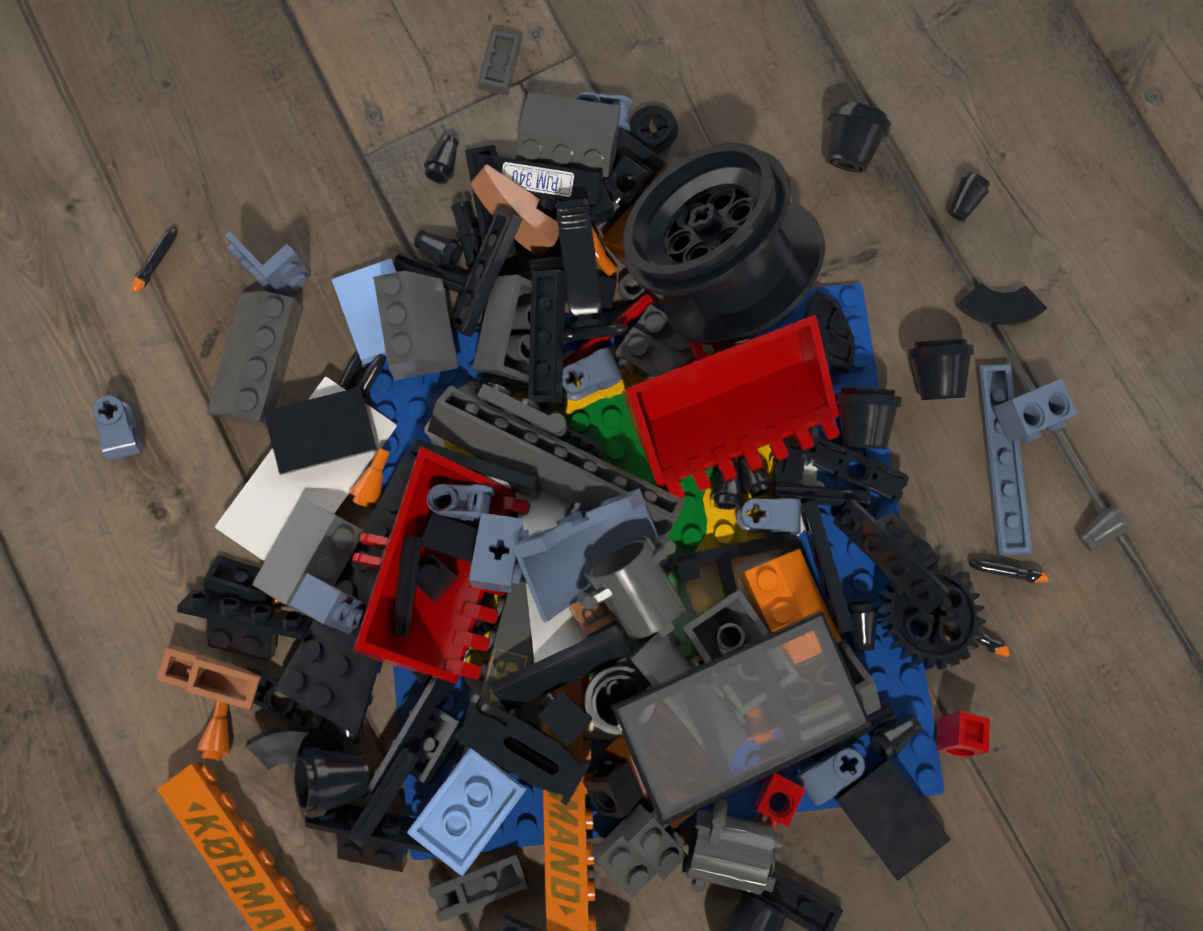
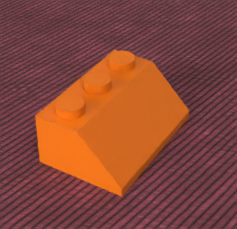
M800 549L775 558L739 575L754 611L769 633L816 611H823L836 643L841 642V638ZM812 630L779 645L791 665L821 652Z

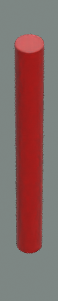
M646 293L610 323L628 325L644 312L650 304L652 305L654 301ZM613 336L589 339L563 360V369L588 357Z

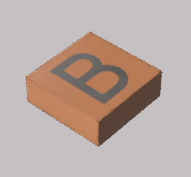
M604 600L597 603L593 609H586L578 601L569 607L585 638L616 621Z

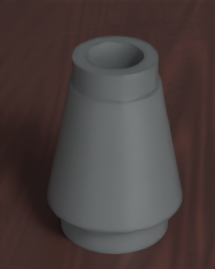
M1113 505L1109 509L1103 508L1083 532L1078 535V538L1088 550L1092 551L1126 534V529L1131 526V523L1126 515Z

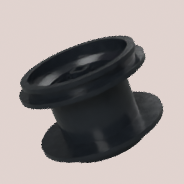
M724 143L704 148L686 156L665 170L647 187L629 214L624 229L623 245L626 267L630 275L643 289L664 296L665 314L675 331L688 341L714 346L735 343L755 336L773 326L790 313L806 296L818 277L824 261L825 238L822 228L815 217L803 207L790 203L791 185L788 174L774 156L747 144Z

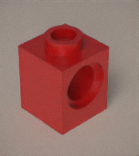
M958 711L938 718L936 751L965 759L988 753L990 719L964 711Z
M776 773L767 776L753 806L756 811L760 812L758 819L770 826H774L776 829L779 823L789 827L806 789ZM782 792L786 798L785 806L781 810L773 811L769 805L770 797L774 793Z

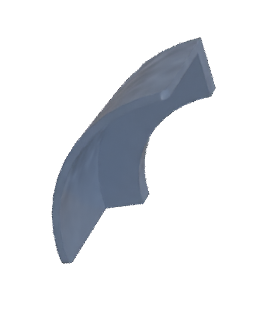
M640 488L600 502V507L586 512V515L583 517L580 511L556 521V527L544 531L538 530L512 546L543 622L550 621L560 612L570 607L571 604L577 602V594L590 586L584 574L590 575L589 572L594 565L609 552L623 544L641 540V535L649 537L652 543L656 542L659 538ZM667 557L659 562L661 566L667 563Z

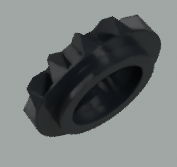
M650 105L639 109L632 116L629 123V135L656 154L666 148L669 149L677 138L678 124L676 118L669 110L661 106ZM650 120H652L656 129H661L658 131L656 139L652 137L650 132H645L649 130Z

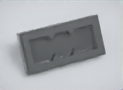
M492 29L478 81V89L509 95L522 44V35Z

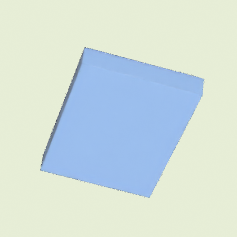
M391 258L332 279L363 365L372 362L379 355L386 357L373 277L396 272Z
M470 748L407 833L463 876L524 794L527 787L496 763Z

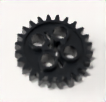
M937 563L929 571L950 590L947 597L951 600V608L946 606L943 600L932 613L927 614L892 580L884 584L889 592H883L879 595V598L886 604L876 608L878 612L885 614V618L877 622L878 625L887 626L888 628L883 633L882 638L892 637L894 640L889 649L893 650L900 647L902 649L899 657L901 660L912 656L911 665L915 667L923 661L925 670L932 669L935 665L938 670L947 668L948 664L953 667L960 664L959 658L965 660L971 657L968 650L972 651L979 647L974 639L984 636V633L977 629V626L986 623L985 619L977 617V613L984 610L985 607L975 605L974 600L980 594H970L968 591L972 582L969 581L962 584L960 582L962 572L951 576L950 565H946L939 571ZM910 622L918 627V637L911 632ZM943 627L949 630L951 634L950 641L944 638L942 633Z

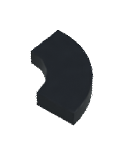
M982 283L956 305L958 309L976 321L988 325L1009 326L1028 322L1047 309L1027 286L1014 292L1002 293L991 290Z
M816 289L803 319L816 314L827 365L848 374L854 360V335L851 332L843 310L830 297Z
M287 726L273 728L252 737L246 744V747L268 770L282 763L296 762L297 757L307 747L317 746L321 750L344 752V746H341L338 740L325 732L313 728H308V730L287 728Z

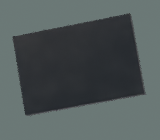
M360 387L263 411L280 475L377 451Z
M882 759L833 797L897 881L951 840L890 759Z

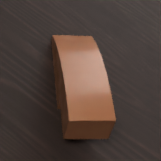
M486 164L470 185L493 218L499 207L522 218L514 239L541 258L557 241L559 235L558 222L536 208L540 200L538 197Z
M172 645L165 649L156 680L185 688V692L251 710L261 676L218 658Z

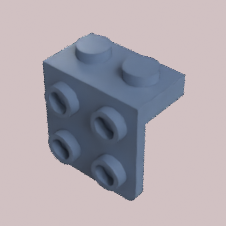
M230 231L225 235L231 243L227 247L228 250L257 279L267 292L273 293L276 291L279 295L287 296L290 292L300 289L306 283L307 277L311 275L296 252L288 244L262 265Z

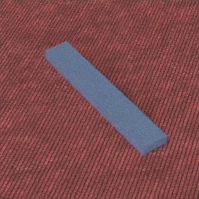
M1011 364L980 365L976 368L996 553L997 556L1033 554L1020 439L1008 442L993 408L1015 398Z

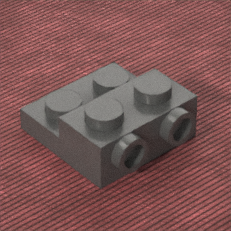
M650 304L615 352V359L618 361L617 365L629 374L636 372L646 378L644 380L646 381L687 365L694 354L688 340L675 331L669 323L666 314Z
M641 804L590 853L632 898L656 873L665 880L688 856L682 849L686 842L673 829L667 833L665 828L669 824L661 826L657 820L655 810L649 813Z

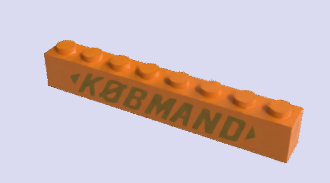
M588 675L554 690L557 695L563 690L587 714L585 704L582 703V690L586 689ZM549 693L541 696V702L547 697ZM541 721V723H542V731H543L544 733L548 734L549 736L553 737L554 739L558 740L559 742H561L564 746H566V745ZM582 731L566 746L574 756H577L581 763L585 758L591 759L590 738H584ZM585 773L567 806L561 803L563 795L543 790L547 931H596V915L589 916L588 901H595V880L588 879L587 865H594V858L590 854L594 850L593 843L587 844L586 830L593 829L592 808H586L585 794H588L583 783V780L590 773Z
M202 762L192 763L157 789L252 931H317L313 925L314 917L311 911L305 905L300 906L293 896L295 893L293 885L285 876L280 877L274 868L275 860L266 848H260L254 839L256 837L254 828L247 820H241L235 811L237 805L234 799L227 792L223 793L216 783L218 777L208 764L204 765Z

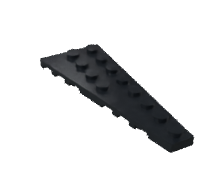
M405 454L368 520L364 533L387 538L390 536L415 458ZM359 541L334 587L368 605L379 569L355 563L352 559L354 553H364L381 558L384 549L367 546ZM314 619L275 690L352 734L361 736L365 729L363 728V723L368 705L371 706L373 701L372 691L377 673L381 672L383 663L353 652L361 623L352 630L351 634H347Z

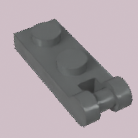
M483 384L477 394L479 400L556 438H561L566 434V420L563 415L559 413L547 415L539 411L540 406L528 399L523 398L520 402L510 397L511 392L500 385L493 384L491 388Z
M518 853L466 872L463 876L459 875L428 887L430 897L435 898L438 910L435 912L438 921L442 922L529 887ZM453 890H456L459 902L451 904L447 894Z

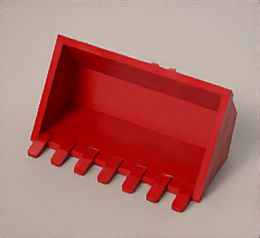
M816 314L730 348H725L724 345H712L715 353L708 356L701 344L688 341L697 361L622 391L632 428L649 463L657 487L666 486L669 493L681 499L685 498V493L679 482L683 478L692 475L698 490L704 491L711 487L705 471L708 468L718 465L724 480L729 481L737 476L731 461L733 458L743 455L750 470L754 471L762 467V460L757 451L758 448L769 444L776 460H782L788 457V451L783 442V439L795 435L801 449L807 450L814 446V441L808 430L811 427L820 424L828 440L837 438L840 434L834 418L839 417V412Z
M420 446L390 536L387 538L367 533H361L359 541L364 545L384 549L381 558L364 553H354L352 559L355 563L379 569L353 652L387 665L426 674L457 684L459 676L478 680L482 668L478 665L464 662L467 648L487 651L490 639L473 634L476 620L494 624L499 614L495 609L481 606L483 595L486 592L503 596L505 592L473 588L469 581L472 564L421 547L419 566L433 553L459 578L436 603L416 586L410 635L407 637L392 635L391 628L403 537L411 535L422 539L430 517L434 513L428 507L427 495L432 487L438 484H477L493 488L495 496L491 498L489 514L508 516V512L527 515L531 505L528 501L513 498L515 491ZM452 498L444 500L440 509L448 507ZM463 523L477 529L479 528V525Z

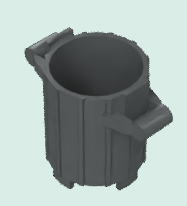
M641 535V540L623 544L609 552L594 565L589 572L590 575L584 574L590 586L577 594V601L586 609H593L597 603L604 600L626 637L630 638L635 645L639 644L637 639L650 636L655 632H658L661 638L676 629L672 621L678 617L681 610L683 612L686 611L681 597L659 563L668 554H673L676 550L675 543L665 537H659L656 542L652 543L649 537Z
M719 799L714 802L712 812L698 809L691 833L688 856L682 862L681 874L687 878H692L691 889L695 892H703L705 890V882L760 895L763 890L772 892L776 878L768 877V875L771 876L773 873L776 849H782L783 835L774 832V826L728 816L727 802Z

